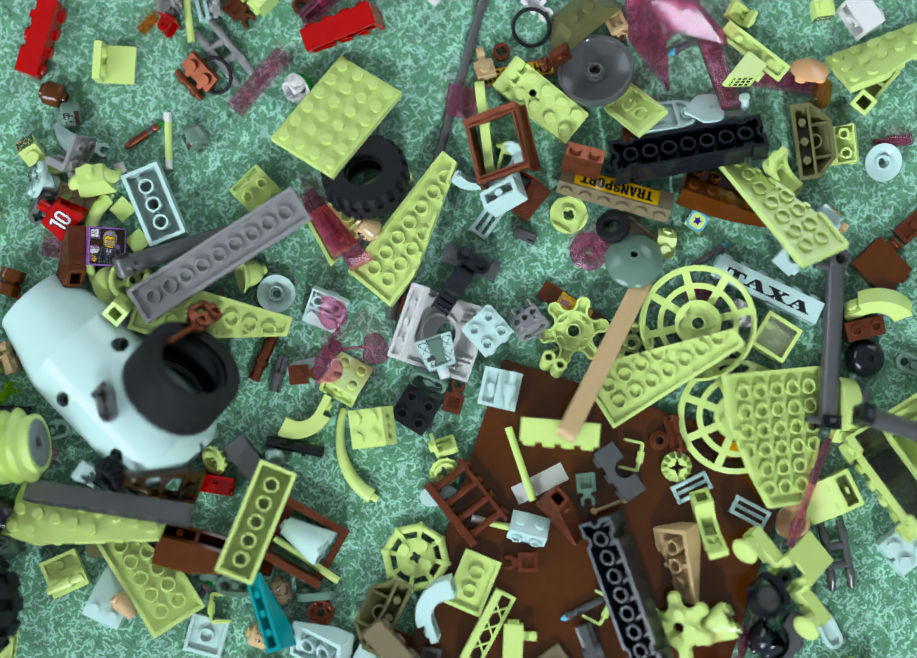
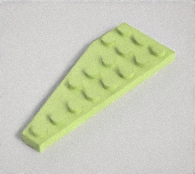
M917 22L825 57L826 65L850 93L890 78L895 70L903 69L905 63L917 59Z
M733 328L616 358L595 401L614 429L746 344L736 329Z
M25 480L16 496L12 513L4 524L6 525L0 534L36 546L69 543H123V541L150 542L160 541L166 524L30 503L22 499L28 482Z

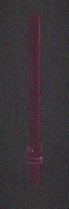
M825 437L795 521L791 523L789 529L791 532L786 546L790 548L794 547L798 534H801L802 522L832 442L830 438Z

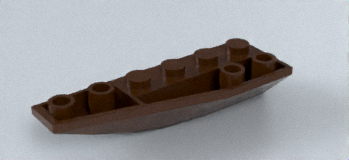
M709 169L684 174L677 195V205L731 222L767 227L725 175Z
M166 524L160 541L156 542L152 565L188 574L224 575L214 570L228 537L191 526L179 527ZM263 559L258 573H261L262 576H271L274 565Z

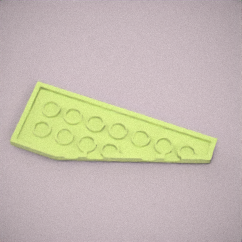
M444 151L438 155L384 224L381 235L375 241L370 242L348 270L351 275L390 307L394 306L416 278L450 188L451 178L459 164Z
M746 162L718 167L801 269L848 248L850 243L822 212L817 213L810 208L811 205L806 201L803 203L794 196L795 193L772 177L767 178L761 174L762 170L759 168H753Z
M144 273L142 280L149 277L150 275ZM201 290L149 324H146L134 305L127 329L148 335L153 328L165 322L187 323V309L201 300L208 301L210 304L214 302L223 313L220 320L210 324L207 329L204 328L206 332L215 338L288 336L293 318ZM203 309L198 310L197 313H203Z
M123 541V543L105 542L96 544L154 639L205 607L184 572L152 565L155 549L147 542Z

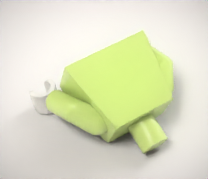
M124 161L113 164L114 170L108 169L102 163L84 164L81 167H77L75 173L67 172L68 187L71 190L78 189L81 199L117 192L116 182L120 179L122 173L127 171Z

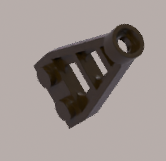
M175 468L142 472L124 470L121 476V485L167 500L195 504L206 472L205 469ZM160 478L158 487L145 485L147 479ZM169 479H182L176 491L164 487Z

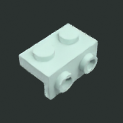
M513 509L506 537L514 542L528 543L533 547H544L551 520Z

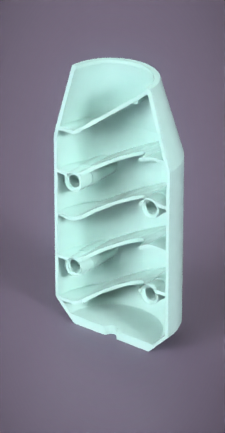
M56 274L47 277L26 292L7 312L2 321V326L34 388L102 459L110 456L115 461H118L120 466L122 465L123 470L134 472L186 468L202 453L204 448L208 447L217 438V420L203 433L194 436H178L157 429L135 411L123 389L122 369L126 360L146 336L143 333L127 329L130 321L127 316L117 327L103 316L102 313L110 303L99 299L94 293L83 287H64ZM128 341V347L124 350L123 343ZM165 365L176 381L198 393L196 388L178 370ZM103 381L110 385L116 393L118 416L109 423L99 419L95 399L90 395ZM107 407V411L104 412V415H108V417H110L111 415H113L112 411H108ZM120 452L123 453V459L120 457ZM160 478L147 479L145 485L158 487ZM174 479L167 480L164 487L168 486Z

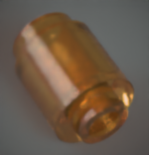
M826 79L824 83H815L813 85L811 103L816 108L824 109L831 104L833 86L830 80Z

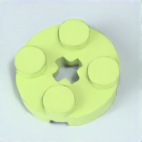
M565 196L559 198L550 209V222L558 232L563 234H574L580 231L588 219L584 202L574 197ZM571 210L574 218L566 220L563 213L564 211L568 212Z

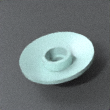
M888 143L875 145L865 157V170L876 181L891 180L899 173L902 166L900 151L894 145ZM882 158L883 164L879 165L878 161Z
M270 275L259 284L257 298L264 309L276 313L284 312L291 307L295 300V288L288 278L282 275ZM280 291V297L275 298L274 292Z

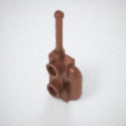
M201 300L193 304L186 311L188 327L173 337H169L168 343H174L175 340L190 331L195 333L202 332L204 328L207 329L210 324L220 320L223 313L214 302L210 304L208 301ZM203 309V313H197L198 310Z

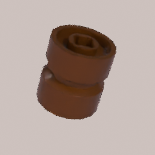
M2 266L0 271V277L2 278L0 280V294L17 298L21 292L19 284H23L27 273Z

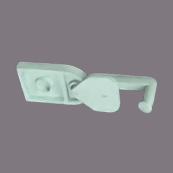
M742 93L739 96L741 101L740 110L724 111L720 98L715 94L697 95L690 103L682 100L658 102L667 109L668 114L645 134L737 118L738 122L744 121V117L748 116L750 95Z

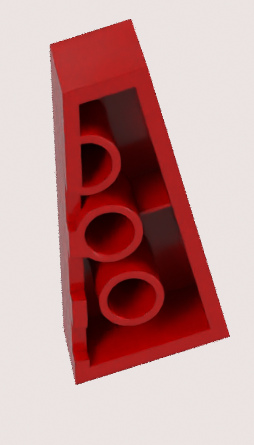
M37 0L35 9H31L29 15L31 17V25L24 32L26 43L20 47L14 68L17 72L41 80L42 76L46 75L48 59H51L54 55L53 46L55 41L60 39L61 25L66 22L68 17L67 9L57 0Z
M363 0L356 3V6L353 8L339 10V13L334 16L327 15L321 18L322 21L308 23L304 26L305 28L299 31L306 51L314 54L337 46V41L340 43L349 42L354 39L355 35L366 36L371 34L372 29L379 28L381 31L386 29L379 7Z

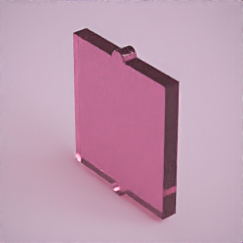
M449 83L447 97H445L444 115L461 119L476 115L475 89Z

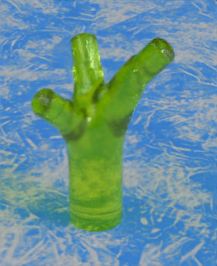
M5 381L4 389L0 393V405L8 396L21 392L20 389H11L13 386L12 381L10 383Z

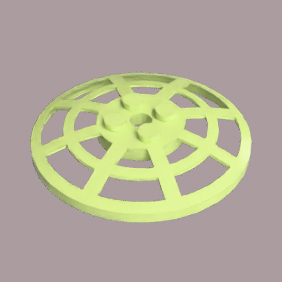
M707 265L684 266L664 275L647 293L640 312V335L647 351L653 349L649 342L650 338L660 336L664 346L670 345L666 337L667 334L677 332L678 336L683 341L720 332L722 321L733 319V328L738 332L739 317L750 315L751 332L745 347L742 346L736 350L741 353L740 356L732 364L714 373L713 366L706 369V375H697L689 381L713 380L733 371L748 355L757 331L756 309L746 288L729 273ZM706 271L720 275L722 278L717 286L706 283H692L690 272ZM682 274L684 286L674 290L666 299L656 293L668 280ZM728 281L733 283L742 293L748 304L747 308L737 310L732 299L723 291ZM694 289H706L713 293L708 301L697 300ZM687 291L689 302L681 308L671 302L677 295ZM719 296L727 302L731 309L730 312L720 314L714 304ZM651 300L662 305L658 314V329L646 331V314ZM666 309L676 314L675 325L664 327ZM697 317L702 318L704 321V325L700 329H696L693 326V320Z
M736 359L720 360L713 365L714 373L719 371L718 367L730 365ZM745 359L740 364L749 366L748 372L768 370L756 362ZM706 370L700 373L699 375H705ZM722 377L716 378V381L704 391L701 398L689 395L697 381H688L680 395L677 406V418H680L677 420L679 433L684 445H687V450L697 461L714 471L725 474L748 473L746 468L722 467L726 456L741 457L740 451L729 450L735 438L725 415L724 396L716 404L706 401L717 387L720 388L723 394ZM686 402L697 405L696 421L698 430L687 434L684 420ZM704 408L713 411L714 422L705 427L703 424ZM718 430L725 437L722 447L714 443L708 434ZM702 437L709 447L719 453L715 463L703 457L695 449L691 441Z

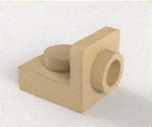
M621 9L605 22L611 36L619 41H624L632 36Z

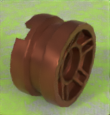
M329 600L313 601L307 611L309 622L319 625H329L335 615V608ZM318 610H324V616H318Z

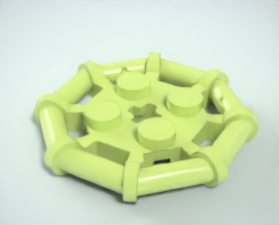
M423 521L403 527L396 526L384 548L380 551L383 556L387 580L398 578L408 583L397 575L402 571L410 577L409 584L414 586L412 592L425 590L433 580L443 576L448 567L451 566L452 562L449 559L445 535L439 534L424 524ZM417 531V537L406 538L405 534ZM423 533L427 534L435 541L432 543L427 542L426 540H424V538H422ZM399 538L402 544L398 547L397 551L391 550ZM439 545L441 559L436 558L434 547ZM413 552H416L417 555H421V558L418 559V563H415V560L411 559V556H413ZM390 556H396L398 568L394 570ZM436 563L440 567L433 577L430 571ZM426 576L428 581L415 583V578Z

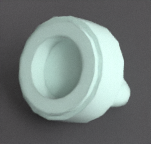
M270 448L265 451V460L280 466L285 461L284 453L280 449Z

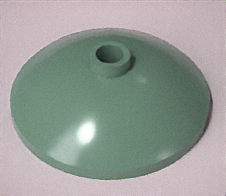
M628 234L623 240L612 243L609 246L605 256V267L611 279L617 284L627 288H641L651 284L660 275L663 267V255L659 246L649 237L640 234ZM634 253H635V254H637L638 256H637V257H632L631 254H634Z

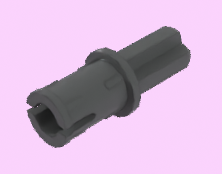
M278 355L274 371H271L273 375L268 388L269 391L280 393L283 379L286 377L285 371L289 360L287 355Z

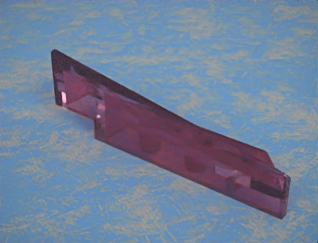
M310 189L300 195L304 203L303 206L312 218V222L334 258L338 259L342 256L350 271H355L372 260L314 189Z

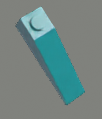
M257 573L253 584H247L267 654L297 645L289 621L262 574Z

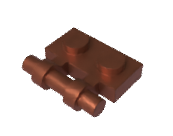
M196 51L191 52L181 64L186 70L185 73L180 69L174 72L178 82L181 85H185L190 91V95L196 97L199 101L205 98L201 91L204 89L206 93L211 92L221 79ZM191 77L197 82L196 86L189 80Z

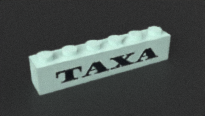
M723 253V255L720 254L716 257L712 267L719 268L735 277L746 288L750 297L809 325L816 324L825 303L820 301L821 298L812 294L808 296L803 293L802 289L796 286L791 288L785 285L786 282L779 278L774 280L768 277L769 274L762 270L750 269L751 265L745 262L733 261L734 257ZM710 272L707 276L718 282L722 278V276ZM728 281L727 286L739 291L733 283Z

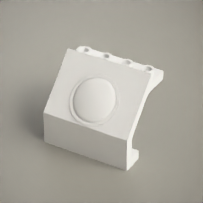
M411 283L387 356L427 369L415 347V342L436 336L441 325L450 323L455 329V338L452 342L455 364L448 366L451 378L467 383L478 349L462 332L461 328L483 307L458 300L446 317V314L434 306L430 307L439 292L420 284Z

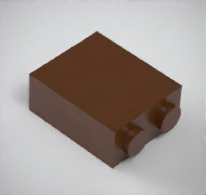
M881 236L875 238L849 263L852 269L871 288H887L895 291V286L899 282L901 284L910 277L909 273L913 270Z

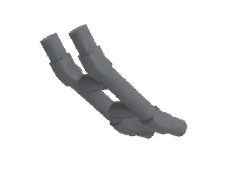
M843 519L836 520L840 541L829 543V536L824 522L817 524L820 542L828 554L831 556V550L842 549L844 560L832 562L826 569L828 589L831 592L836 591V574L834 571L836 569L845 568L848 588L855 587V571L851 558L848 533Z

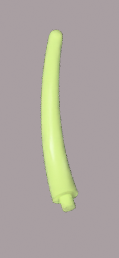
M113 193L99 195L93 203L85 221L86 236L87 226L98 227L102 216L113 204L112 199L115 197ZM86 265V273L93 288V279L96 275L95 266Z
M342 407L338 414L335 433L336 454L340 469L349 486L359 497H362L367 503L370 500L377 503L380 496L374 493L375 489L359 477L350 462L345 443L347 409Z

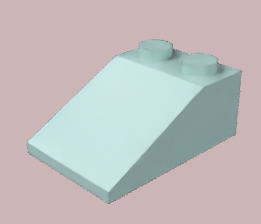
M109 565L106 566L92 591L82 614L118 630L122 627L126 617L111 607L112 604L109 600L119 591L123 593L125 591Z
M300 621L293 622L292 631L297 645L290 647V655L296 658H351L353 634L338 627Z

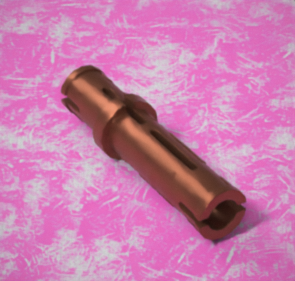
M266 337L258 357L254 359L255 363L248 378L257 382L260 381L265 368L269 365L268 361L279 337Z

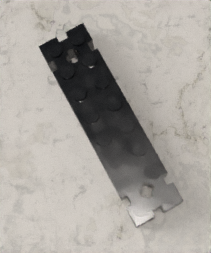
M756 114L745 116L744 121L738 122L737 118L645 134L640 138L634 136L630 137L629 142H624L623 139L608 141V158L612 167L615 186L631 183L633 178H637L639 182L744 163L745 158L751 157L752 161L767 159L769 142L766 132L763 133L764 126L761 116Z
M619 510L604 516L600 515L589 518L578 524L583 539H588L589 545L586 546L622 650H627L629 656L627 658H674L669 644H664L663 638L666 637L630 533L624 532L623 526L626 525L622 511Z

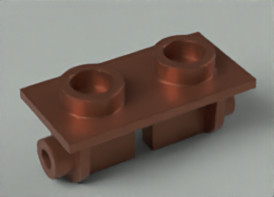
M677 413L662 417L671 452L678 451V453H684L688 451L687 445H684L679 433L677 420L680 418H677Z

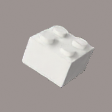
M846 0L836 10L856 41L874 31L886 20L883 11L879 7L877 8L873 2L874 0Z

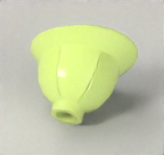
M250 259L234 269L235 279L240 292L244 294L249 287L257 285L262 280L263 275L267 274V267L264 263L260 264L258 261Z

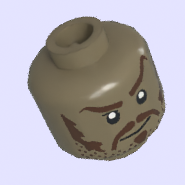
M282 576L271 578V582L267 585L278 604L289 603V599L293 596L290 580L283 579Z

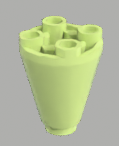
M725 602L716 604L700 621L701 627L714 635V643L737 639L743 633L739 622L736 623L733 618L735 613L731 605H727ZM695 643L693 646H702L703 644Z

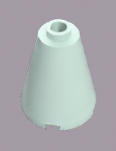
M294 517L285 518L280 525L282 529L281 534L314 566L321 561L326 553L325 550L329 544L331 545L336 534L332 530Z

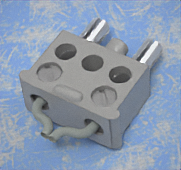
M528 298L524 300L527 309L519 308L518 315L513 309H511V312L508 311L511 317L509 322L516 331L517 338L522 343L534 338L538 340L541 338V333L544 329L550 326L548 319L543 316L535 303L532 304Z

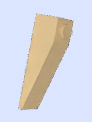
M681 521L653 527L656 548L658 552L661 551L665 562L663 564L671 573V582L675 591L681 594L682 603L695 605L699 602L701 539L698 523Z

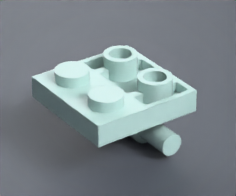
M314 285L302 321L337 335L351 300L340 296L337 292L325 290Z
M485 366L477 404L515 412L523 374Z

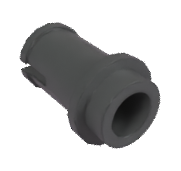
M522 225L520 227L516 226L512 234L515 240L520 239L534 245L538 234L522 228Z

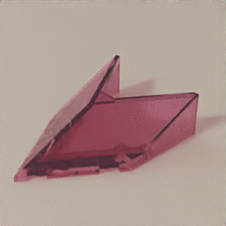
M626 0L628 41L667 92L670 90L667 41L674 35L681 34L723 46L728 44L726 33L697 0Z

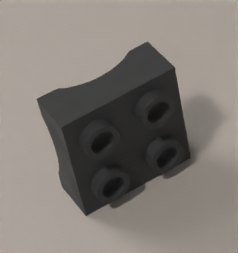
M409 383L393 409L394 420L422 436L442 403Z

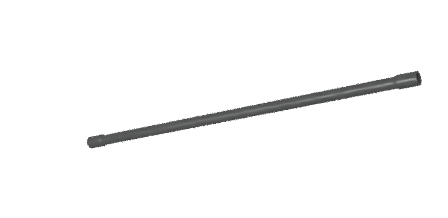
M489 0L477 1L476 11L431 164L442 151H445ZM402 295L393 307L388 306L385 318L396 321Z

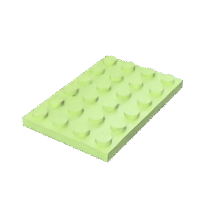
M340 56L271 136V140L334 179L401 99L402 92Z

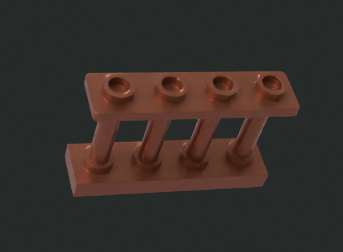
M459 457L457 459L460 463L458 467L439 482L432 484L429 481L423 487L472 548L477 544L476 538L479 533L500 517L504 521L508 519L506 516L508 511L502 504L497 505L494 501L497 497L490 488L486 490L483 487L484 481L480 475L472 473L470 470L472 465L466 458L462 460ZM466 471L472 480L450 498L446 497L444 499L440 494L442 492L441 489ZM478 486L484 496L461 514H456L452 510L453 504ZM487 502H490L496 511L476 527L468 530L464 525L466 519Z

